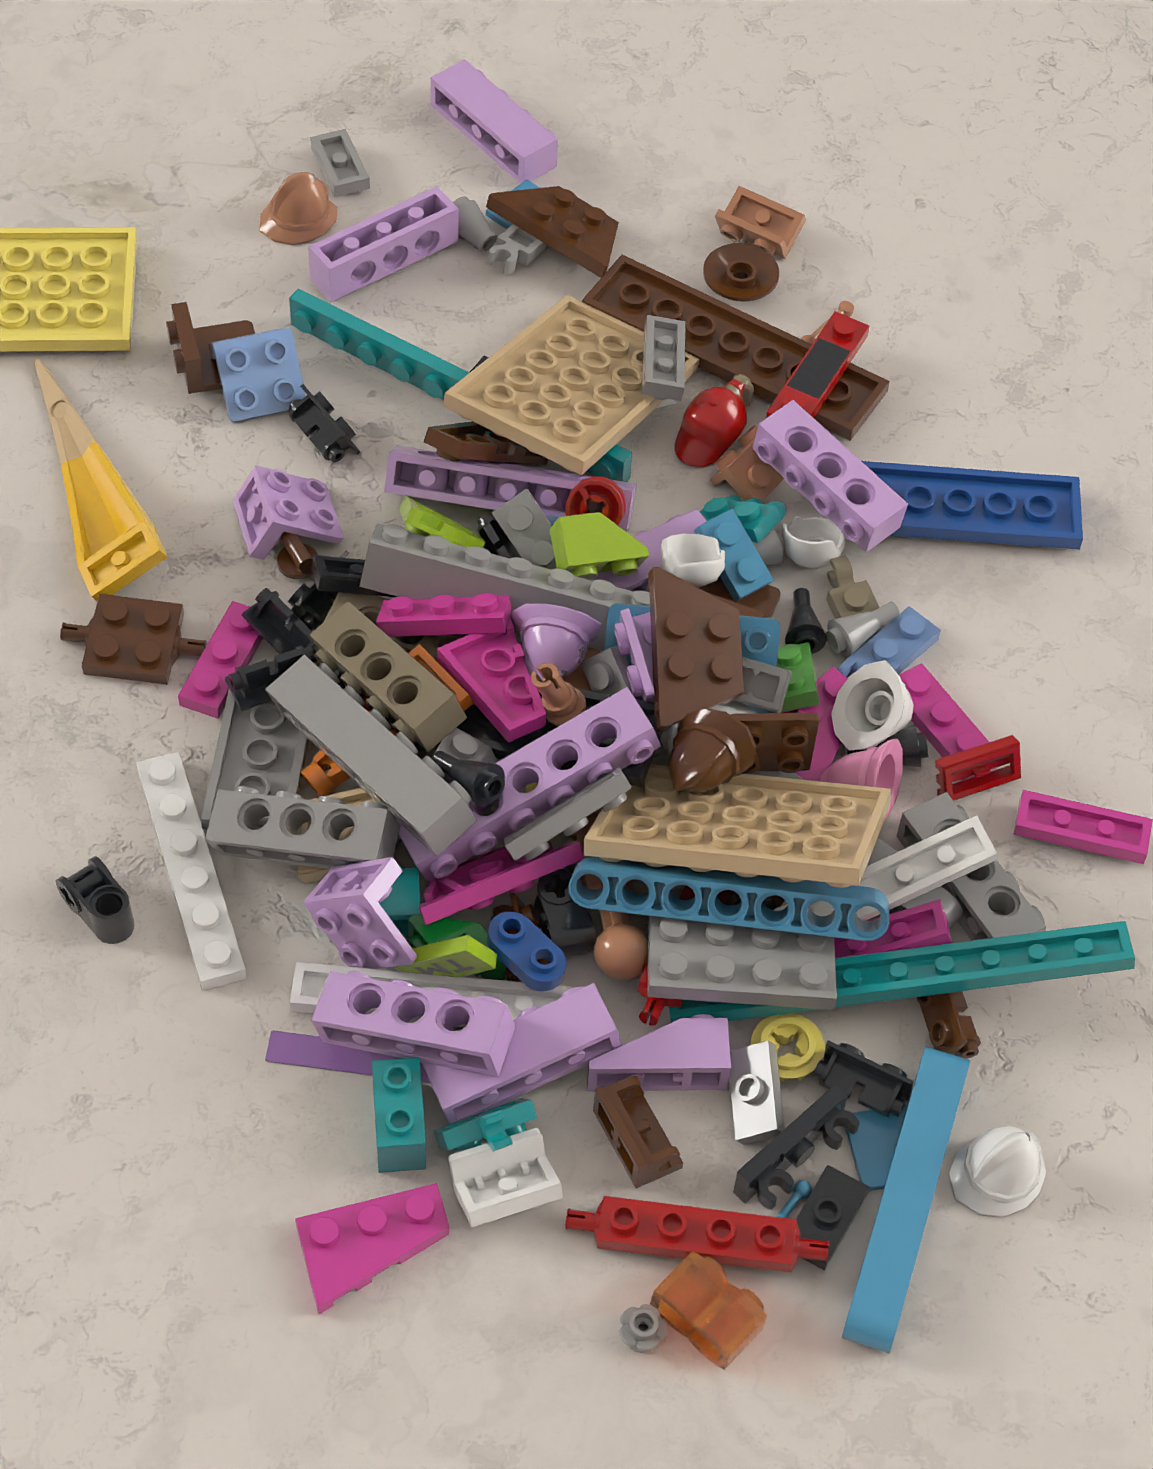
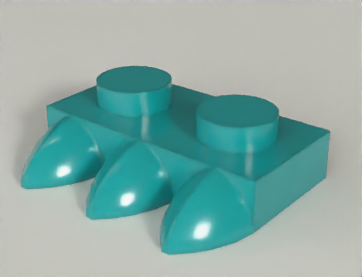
M732 495L725 498H713L700 511L706 521H709L733 508L751 541L759 543L783 519L786 513V506L781 501H773L765 505L758 498L742 502L741 497Z

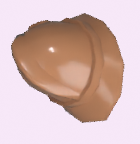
M309 172L293 173L283 180L270 203L260 214V232L278 243L296 245L313 241L327 233L337 220L338 207L329 201V194L325 183L317 179L314 174Z

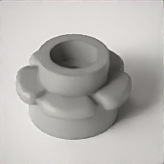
M643 1304L640 1308L630 1307L624 1311L620 1318L622 1327L619 1329V1334L622 1341L631 1350L647 1353L656 1349L660 1342L666 1338L668 1333L667 1321L660 1317L661 1312L652 1305ZM640 1324H646L648 1326V1329L646 1331H641L638 1326Z

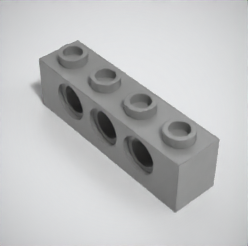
M236 786L234 791L217 790L205 841L220 855L331 869L333 866L393 857L400 824L385 805L377 802L363 801L361 806L347 805L344 801L330 796H320L318 801L305 800L302 796L288 791H278L276 796L263 795L260 791L250 787ZM269 816L267 823L262 828L255 830L257 822ZM311 821V825L305 833L296 835L297 830L302 824ZM354 827L352 834L348 838L339 840V836L344 829Z
M946 792L902 812L896 837L904 848H907L969 819V816L965 809L960 805H956ZM997 860L942 885L961 905L963 916L958 923L971 941L1046 930L1045 921L1039 909L1029 904L1020 892L1016 878L1012 873L1005 871ZM968 877L976 878L979 881L971 880ZM993 911H999V912L1003 913L1004 915H998V914L994 913Z

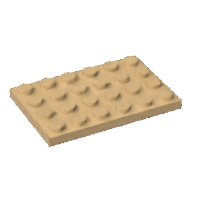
M566 295L445 392L443 406L458 413L462 418L472 420L492 430L495 434L506 437L526 447L529 451L540 454L562 465L566 470L582 475L664 400L642 394L644 332ZM686 352L685 381L697 371L699 365V358Z
M651 764L642 787L631 785L632 788L625 792L627 799L623 803L607 812H604L603 809L600 811L584 838V856L599 857L606 862H619L622 860L639 861L651 867H664L667 865L684 866L696 872H709L712 870L729 871L741 877L774 876L780 877L787 882L819 881L838 888L850 885L859 886L890 807L891 789L740 774L733 777L728 783L720 784L709 792L692 794L686 791H676L672 787L669 766Z

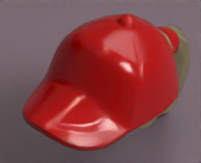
M743 374L735 375L725 387L706 389L695 396L689 403L683 414L682 423L674 445L676 456L680 461L693 467L709 466L716 462L740 436L747 424L745 406L751 405L754 394V387L747 376Z

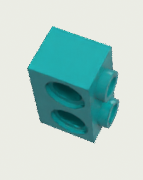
M420 1058L372 1061L378 1173L426 1169V1138Z

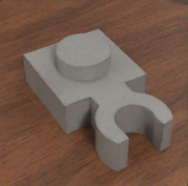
M512 224L497 237L496 244L490 248L487 264L491 266L497 261L504 262L503 273L506 275L514 272L517 262L527 266L546 250V244Z

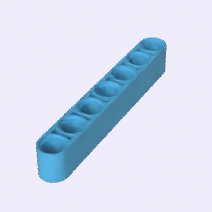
M593 856L582 859L576 865L568 886L569 894L575 903L585 908L862 941L880 938L887 931L889 925L890 909L887 897L878 889L850 885L838 888L819 881L787 882L780 877L765 875L741 877L729 871L712 870L709 872H696L684 866L667 865L664 867H651L639 861L622 860L619 862H606L599 857ZM585 874L596 875L601 879L603 887L594 890L589 889L583 885L581 876ZM631 879L641 880L647 884L649 892L643 895L634 894L629 891L626 882ZM676 885H687L693 889L695 897L690 900L678 899L673 894L672 888ZM723 890H732L740 896L741 902L729 906L722 903L717 895ZM777 895L785 899L788 906L783 910L774 911L766 907L763 901L769 896ZM816 901H825L833 906L834 911L827 916H819L811 911L810 906ZM864 906H871L876 908L881 915L878 919L867 922L861 920L856 912Z
M926 1046L924 1048L841 1337L842 1339L890 1353L970 1064L968 1059Z

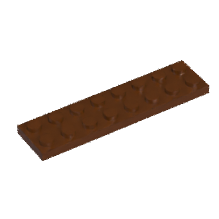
M623 254L582 299L583 303L643 332L647 315L685 321V352L699 358L698 368L727 382H730L735 375L743 374L750 379L754 387V395L771 403L774 402L812 345ZM850 363L814 419L825 429L851 441L888 392L890 381Z

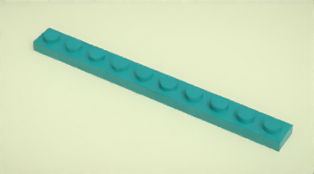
M297 289L289 297L291 325L299 331L309 333L327 342L333 348L341 349L361 359L364 363L373 365L393 375L400 381L408 382L426 391L434 398L444 400L445 392L470 373L301 289ZM616 444L593 464L587 472L595 476L606 477L610 480L628 482L631 475L632 452Z
M1126 921L835 958L837 991L835 1007L1135 969V955ZM684 1000L681 1007H669L671 1023L680 1018H691L701 1014L711 1015L714 1018H728V1021L820 1010Z

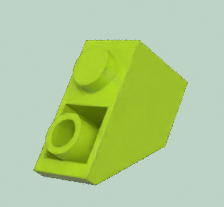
M600 512L559 517L549 529L557 569L567 570L574 576L584 579L595 578L598 576V572L612 571L614 576L635 573L638 571V567L649 557V551L645 545Z

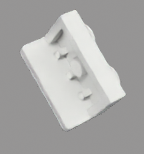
M538 1128L510 1136L513 1144L494 1152L486 1143L449 1156L448 1160L454 1193L471 1227L493 1222L499 1218L531 1208H537L563 1198L561 1182L545 1155L543 1136Z

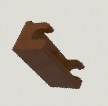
M631 1076L609 1086H601L595 1089L593 1112L637 1189L682 1169L683 1161L677 1147L671 1145L645 1099L637 1076Z

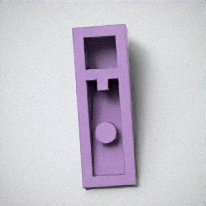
M706 1014L695 1015L691 1018H680L590 1060L588 1065L587 1091H595V1089L601 1086L606 1087L631 1076H637L643 1091L727 1090L731 1072L728 1018H714Z

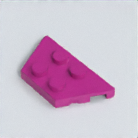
M570 841L564 846L553 850L552 843L548 842L550 847L537 857L526 860L522 856L514 861L507 848L503 846L459 864L455 871L448 876L435 878L428 882L429 887L426 888L423 894L426 902L419 904L424 924L428 925L466 908L468 910L484 908L494 902V896L506 891L517 893L531 888L535 884V879L584 859L580 843L578 841Z

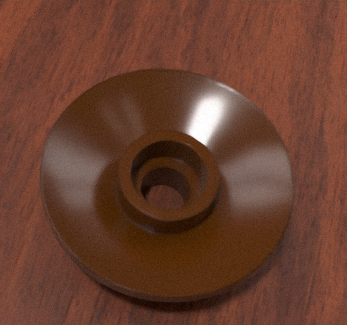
M733 243L721 246L707 256L703 266V276L709 288L719 296L733 301L746 302L761 299L775 289L779 280V267L776 260L762 248L745 243Z

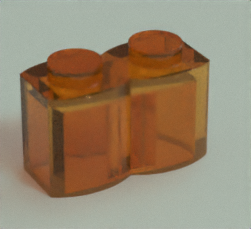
M693 1251L653 1291L650 1305L656 1307L661 1312L660 1317L665 1319L668 1325L687 1337L700 1353L723 1370L763 1330L767 1318L766 1313L763 1311L764 1306L761 1300L752 1291L745 1288L740 1290L730 1284L726 1279L724 1269L716 1260L709 1256L703 1258Z

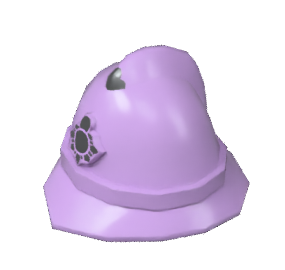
M524 604L513 610L511 617L514 629L521 635L522 649L525 655L524 662L528 673L531 675L535 671L541 680L543 677L536 667L542 663L554 664L562 678L571 674L580 662L584 660L588 644L597 639L602 624L583 612L551 604Z

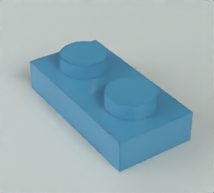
M733 508L699 525L694 530L695 534L717 539L720 554L721 550L725 551V568L720 577L734 602L774 581Z

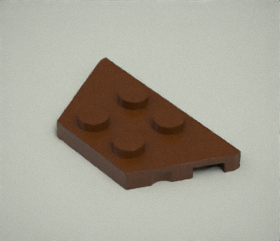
M560 186L489 194L486 208L601 278L606 273L619 222L606 215L602 209L593 207L578 198L572 191L563 189Z
M652 567L648 573L653 685L655 693L656 732H664L670 729L672 725L681 722L688 713L703 708L710 709L716 705L722 706L743 694L739 609L660 567Z

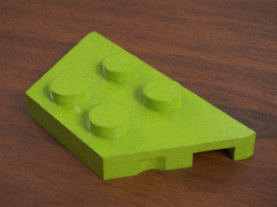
M405 495L398 507L405 521V528L413 533L423 536H430V534L447 539L449 543L468 548L473 546L483 548L485 541L479 534L438 511H433L418 503L411 496Z

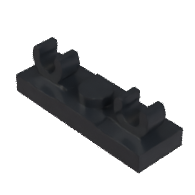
M838 1084L833 1085L737 1171L733 1193L743 1203L748 1202L757 1193V1198L761 1205L772 1210L776 1206L777 1197L769 1191L768 1187L777 1185L787 1194H790L793 1190L794 1180L785 1170L792 1164L796 1168L801 1166L814 1152L815 1146L813 1142L823 1134L824 1142L830 1148L838 1150L841 1147L843 1138L834 1130L835 1127H845L853 1135L857 1133L860 1124L858 1118L853 1113L844 1110L848 1093Z

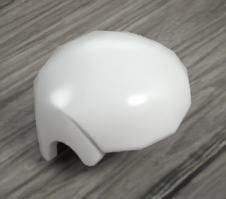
M796 516L789 528L785 523L782 526L786 555L801 567L809 569L825 567L830 564V559L839 557L845 547L846 539L844 533L830 519L819 517L802 519Z
M682 533L670 535L662 540V568L697 588L715 582L725 568V551L721 550L720 554L718 540L713 537Z

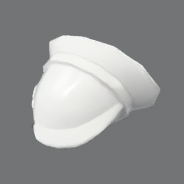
M886 660L862 666L848 677L837 694L831 713L834 732L849 751L864 750L877 746L888 737L903 730L912 719L914 705L910 693L905 688L906 685L901 681L900 676Z
M1007 1125L981 1133L957 1151L949 1176L956 1201L978 1215L1005 1217L1025 1209L1039 1195L1046 1175V1169L1040 1142L1035 1134Z

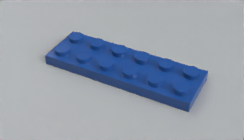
M861 461L908 503L900 528L889 536L1078 550L1081 548L1083 530L1079 477Z

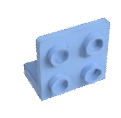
M291 327L208 343L211 359H216L230 421L235 422L287 411L293 401L297 399L302 400L306 396L304 390L300 387L303 384Z

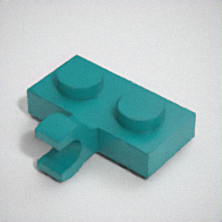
M519 1098L434 1129L433 1131L438 1146L441 1149L448 1151L454 1149V1152L457 1153L482 1145L481 1139L485 1138L489 1147L494 1152L512 1145L513 1142L510 1136L526 1131L525 1122L536 1119L537 1115L531 1099Z

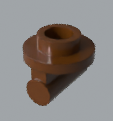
M284 532L281 536L284 548L277 556L279 571L291 579L310 577L313 575L311 570L313 557L317 556L318 553L313 547L303 544L297 534Z

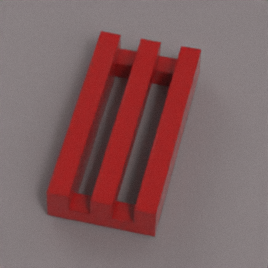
M1013 735L935 760V767L940 772L936 774V782L940 785V788L937 789V796L947 792L954 801L1020 779V742ZM1009 763H1010L1009 766H1006V767H1003V768H1000V769L991 771V769H994V768H997V767H1000V766H1003V765H1006V764H1009ZM972 775L975 776V777H972V778H969V779H966V780H963V781H960V782H957V783L952 784V782H954V781H957V780H960V779H963V778H966V777H969V776H972Z

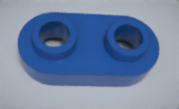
M503 912L491 920L487 934L488 948L493 950L497 954V958L527 987L536 991H550L561 984L567 964L564 953L526 916L517 912ZM512 929L517 931L518 933L508 934L507 932H505V930ZM546 959L550 962V964L542 965L539 964L536 960Z

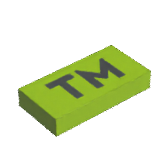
M465 935L412 948L417 955L415 961L411 965L395 966L394 968L401 972L458 978L495 969L497 954L471 936Z

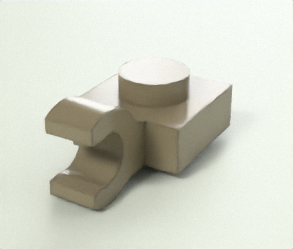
M846 555L830 559L833 570L827 571V577L834 589L828 590L826 600L835 619L868 611L872 612L880 608L867 580L854 582L852 567Z

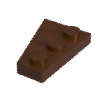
M474 421L428 427L423 443L436 448L438 456L450 461L471 459L547 465L549 460L506 437L495 434L492 430Z

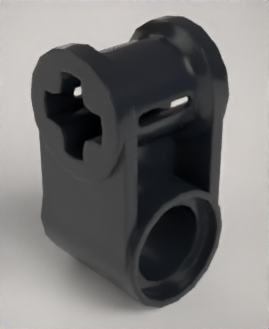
M94 856L90 858L88 866L70 877L61 876L55 880L56 886L66 904L74 913L82 918L99 940L108 944H116L125 941L131 936L134 930V918L129 896L112 877L110 871L99 857Z
M559 869L540 877L537 883L538 895L534 903V909L539 917L541 930L562 950L565 957L594 951L597 935L592 917L587 909L575 903L569 894L568 886L572 874L567 870Z

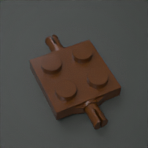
M99 594L94 616L87 626L63 622L60 631V639L62 641L68 640L85 643L86 649L81 665L84 675L168 685L171 668L180 654L200 657L207 646L206 640L182 638L180 630L184 617L183 604Z

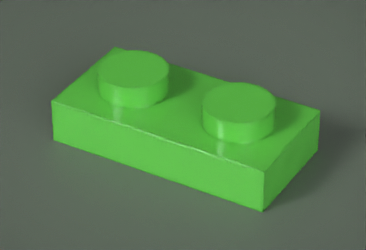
M809 642L797 645L787 644L778 649L776 667L792 671L781 713L819 705L814 663Z

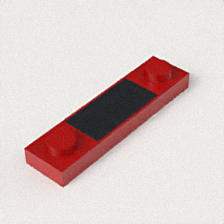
M834 311L768 409L766 418L792 400L814 418L868 337L870 325Z

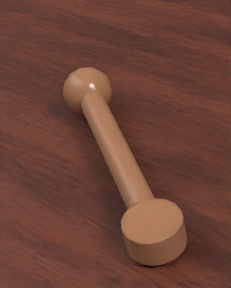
M842 301L837 312L850 317L853 314L854 305L849 301ZM828 320L811 335H805L801 339L813 344Z

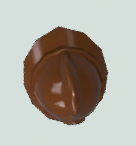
M703 708L688 713L678 724L677 735L673 739V748L669 757V773L672 787L676 791H686L692 794L709 792L720 784L728 783L733 777L739 776L754 763L756 744L748 726L724 711Z

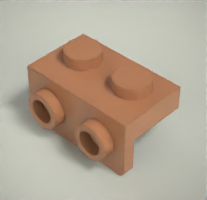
M738 186L725 211L718 209L715 215L720 233L729 240L740 242L742 239L762 248L771 256L775 254L784 259L806 222L804 214L741 186Z
M756 425L752 426L738 439L742 446L737 451L734 449L729 450L715 463L719 470L709 479L714 486L726 480L744 501L752 498L764 501L784 479L770 464L763 462L758 457L756 451L752 449L758 428Z

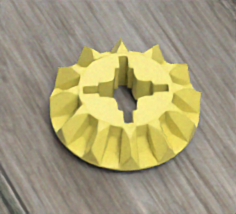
M795 1013L773 1015L764 1018L755 1027L751 1036V1045L769 1040L776 1045L777 1054L780 1046L778 1042L782 1045H787L789 1042L793 1043L798 1038L794 1051L796 1056L792 1053H787L784 1056L777 1057L779 1080L781 1083L786 1079L795 1078L801 1082L806 1075L814 1072L818 1062L824 1057L825 1043L820 1030L809 1019Z

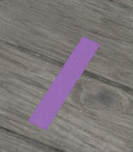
M273 1030L270 1034L265 1061L372 1075V1061L403 1058L323 1043L320 1036ZM420 1062L421 1082L431 1083L422 1062Z

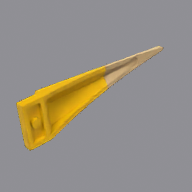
M35 359L34 365L48 411L64 479L73 529L77 566L91 597L98 601L99 594H115L165 560L168 556L156 533L158 530L47 367L39 359Z

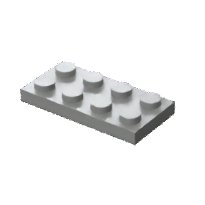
M229 689L201 815L202 829H208L218 789L234 791L236 786H246L260 791L263 795L276 796L278 791H288L299 795L302 780L300 772L304 769L309 739L281 714L273 700L241 711ZM269 816L260 819L255 826V830L262 828L267 823Z
M649 916L647 997L834 1010L837 1000L834 937Z

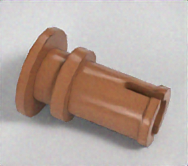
M542 663L536 667L543 677L542 680L535 671L531 673V681L542 695L546 719L552 725L559 727L585 711V696L579 689L574 688L570 683L563 680L558 668L554 664Z

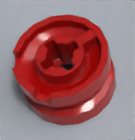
M591 476L583 479L573 488L566 501V516L591 513L588 508L589 502L591 500L598 503L603 501L604 506L601 514L619 526L626 511V499L622 489L614 481L602 476Z

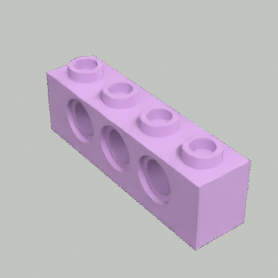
M436 186L308 246L310 280L330 302L365 287L457 243L459 209Z
M794 400L758 424L752 447L758 457L779 472L791 488L798 490L813 504L818 513L828 517L842 530V533H844L849 541L856 543L863 551L868 552L900 528L908 503Z
M350 971L347 974L329 972L311 1019L323 1043L399 1058L419 1057L420 1062L499 1077L516 1028L507 1004L494 997L480 996L477 999L461 996L453 990L442 987L429 990L415 987L411 983L400 979H394L391 982L371 979L368 975L357 971ZM372 1008H378L373 1013L365 1014L368 1010ZM422 1016L418 1021L408 1023L412 1018ZM467 1024L462 1030L452 1031L459 1025Z

